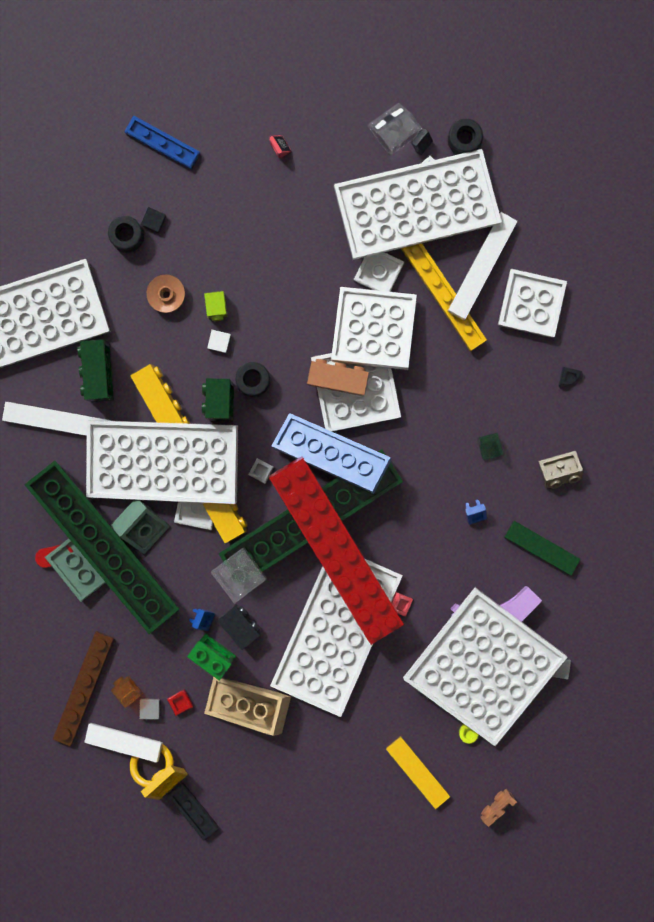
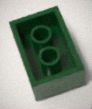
M105 340L80 341L78 357L81 358L82 366H79L80 378L83 377V385L80 386L81 396L84 397V400L91 403L114 401L110 344Z
M206 378V383L202 384V395L206 396L205 403H202V415L209 421L233 422L234 383L230 379Z

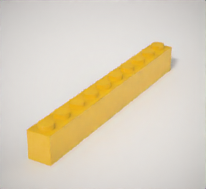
M149 364L131 375L156 422L191 424L186 416L183 417L181 414V405L172 398L171 393L173 392L168 383L163 382L161 378L163 374L158 366L155 367ZM202 502L224 543L247 532V522L243 516L240 517L238 515L236 504Z

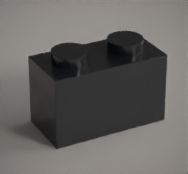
M236 604L217 621L238 647L243 650L260 636L259 630L261 628L254 620L251 622L247 618L248 612L243 606L238 607Z

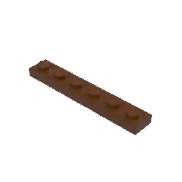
M98 631L95 632L53 740L68 746L72 745L113 643V637Z

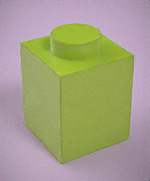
M224 291L204 293L207 317L209 319L212 318V321L224 320L223 317H228Z

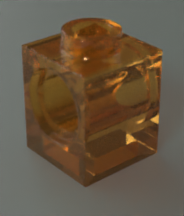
M121 676L113 683L115 687L111 689L124 708L128 707L143 694L130 676H127L125 679Z

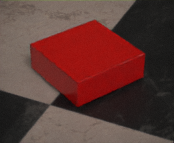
M185 689L167 698L176 716L193 707Z

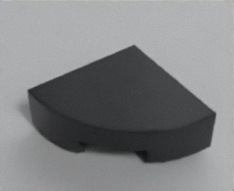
M562 367L558 386L573 384L579 379L582 371Z

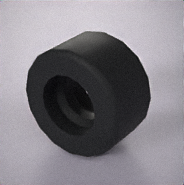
M468 118L456 121L451 126L448 135V145L451 151L459 155L478 150L483 139V131L480 125ZM462 131H467L472 134L473 139L469 144H462L458 140V134Z
M120 216L111 222L108 228V237L117 250L130 253L136 251L142 245L144 232L136 219L130 216ZM124 227H129L133 230V237L129 241H122L119 238V232Z
M248 362L238 369L235 381L241 393L249 397H257L264 394L269 388L270 376L262 364ZM255 372L260 376V383L255 387L247 385L245 380L247 374Z

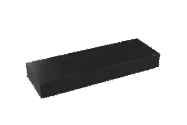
M184 783L168 794V798L203 841L219 829L216 822Z

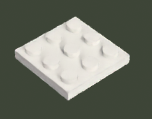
M510 269L498 326L554 338L567 281Z

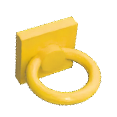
M162 744L161 753L165 757L166 767L158 771L152 777V781L140 776L137 768L139 757L131 756L130 773L134 781L144 787L141 793L145 798L160 800L188 775L184 768L174 766L173 756L164 744Z

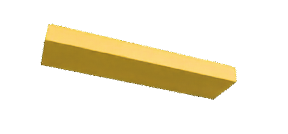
M401 736L386 748L435 809L450 798L447 791Z

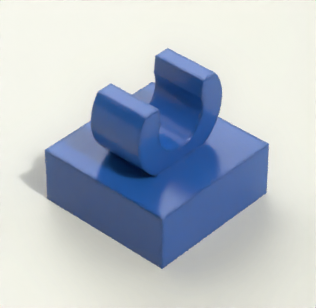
M475 500L476 506L470 507L469 503H466V519L469 525L487 519L486 508L484 504L480 505L479 500Z
M193 609V612L197 614L195 619H189L193 623L192 627L198 630L209 631L215 613L203 609Z

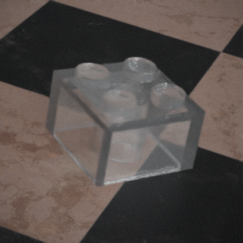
M244 547L211 571V574L234 604L267 579Z

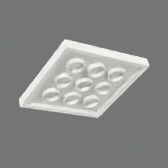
M340 287L331 362L408 370L417 295Z
M332 353L311 357V361L316 362V359H323L328 361L327 364L335 365V362H331ZM343 363L346 364V368L354 369V366L365 368V371L369 372L364 396L317 387L325 429L331 432L401 418L391 368Z

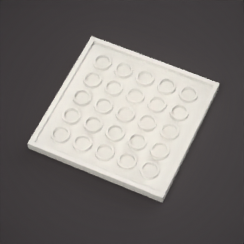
M475 587L405 674L403 679L492 745L496 746L567 659V656Z

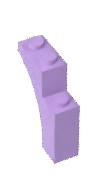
M525 586L518 594L500 606L522 622L542 600L530 588ZM455 603L450 609L455 613L460 605Z

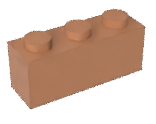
M316 359V362L311 361L308 386L364 396L369 372L365 371V368L354 366V369L346 368V364L335 362V365L327 364V360Z

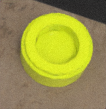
M465 724L459 729V736L463 742L471 744L478 739L479 734Z

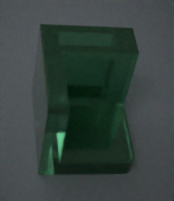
M498 433L477 438L483 460L503 455Z

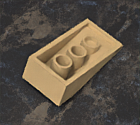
M213 677L204 714L275 736L282 734L291 696L221 678L219 681Z

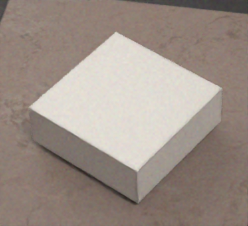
M212 330L208 349L227 353L231 334Z

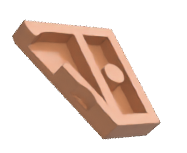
M507 789L498 792L492 805H487L483 809L481 819L488 827L505 813L504 809L509 804L514 806L517 803L512 793Z

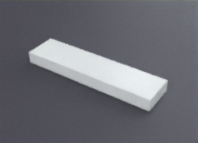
M94 723L88 725L85 743L153 762L159 761L163 744L160 741Z

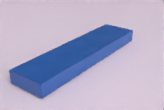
M134 115L124 131L125 134L191 170L201 154L200 151Z

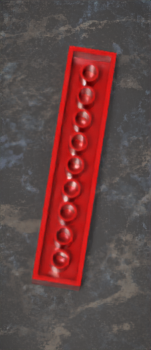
M303 456L271 474L269 479L370 645L403 626L404 623Z

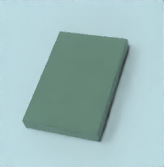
M67 539L45 557L80 602L84 601L106 583L70 539ZM65 546H70L73 552L70 553V551Z

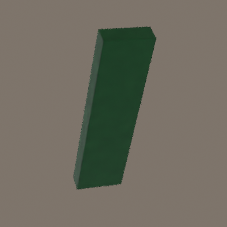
M514 520L504 536L506 539L569 575H572L580 561V558Z

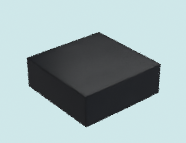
M423 128L411 143L415 151L422 155L433 140L429 131Z
M148 207L141 225L159 233L166 214Z

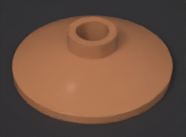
M172 275L155 277L147 288L149 304L155 310L162 313H170L177 310L185 298L183 284ZM164 292H170L168 298H164L163 294Z

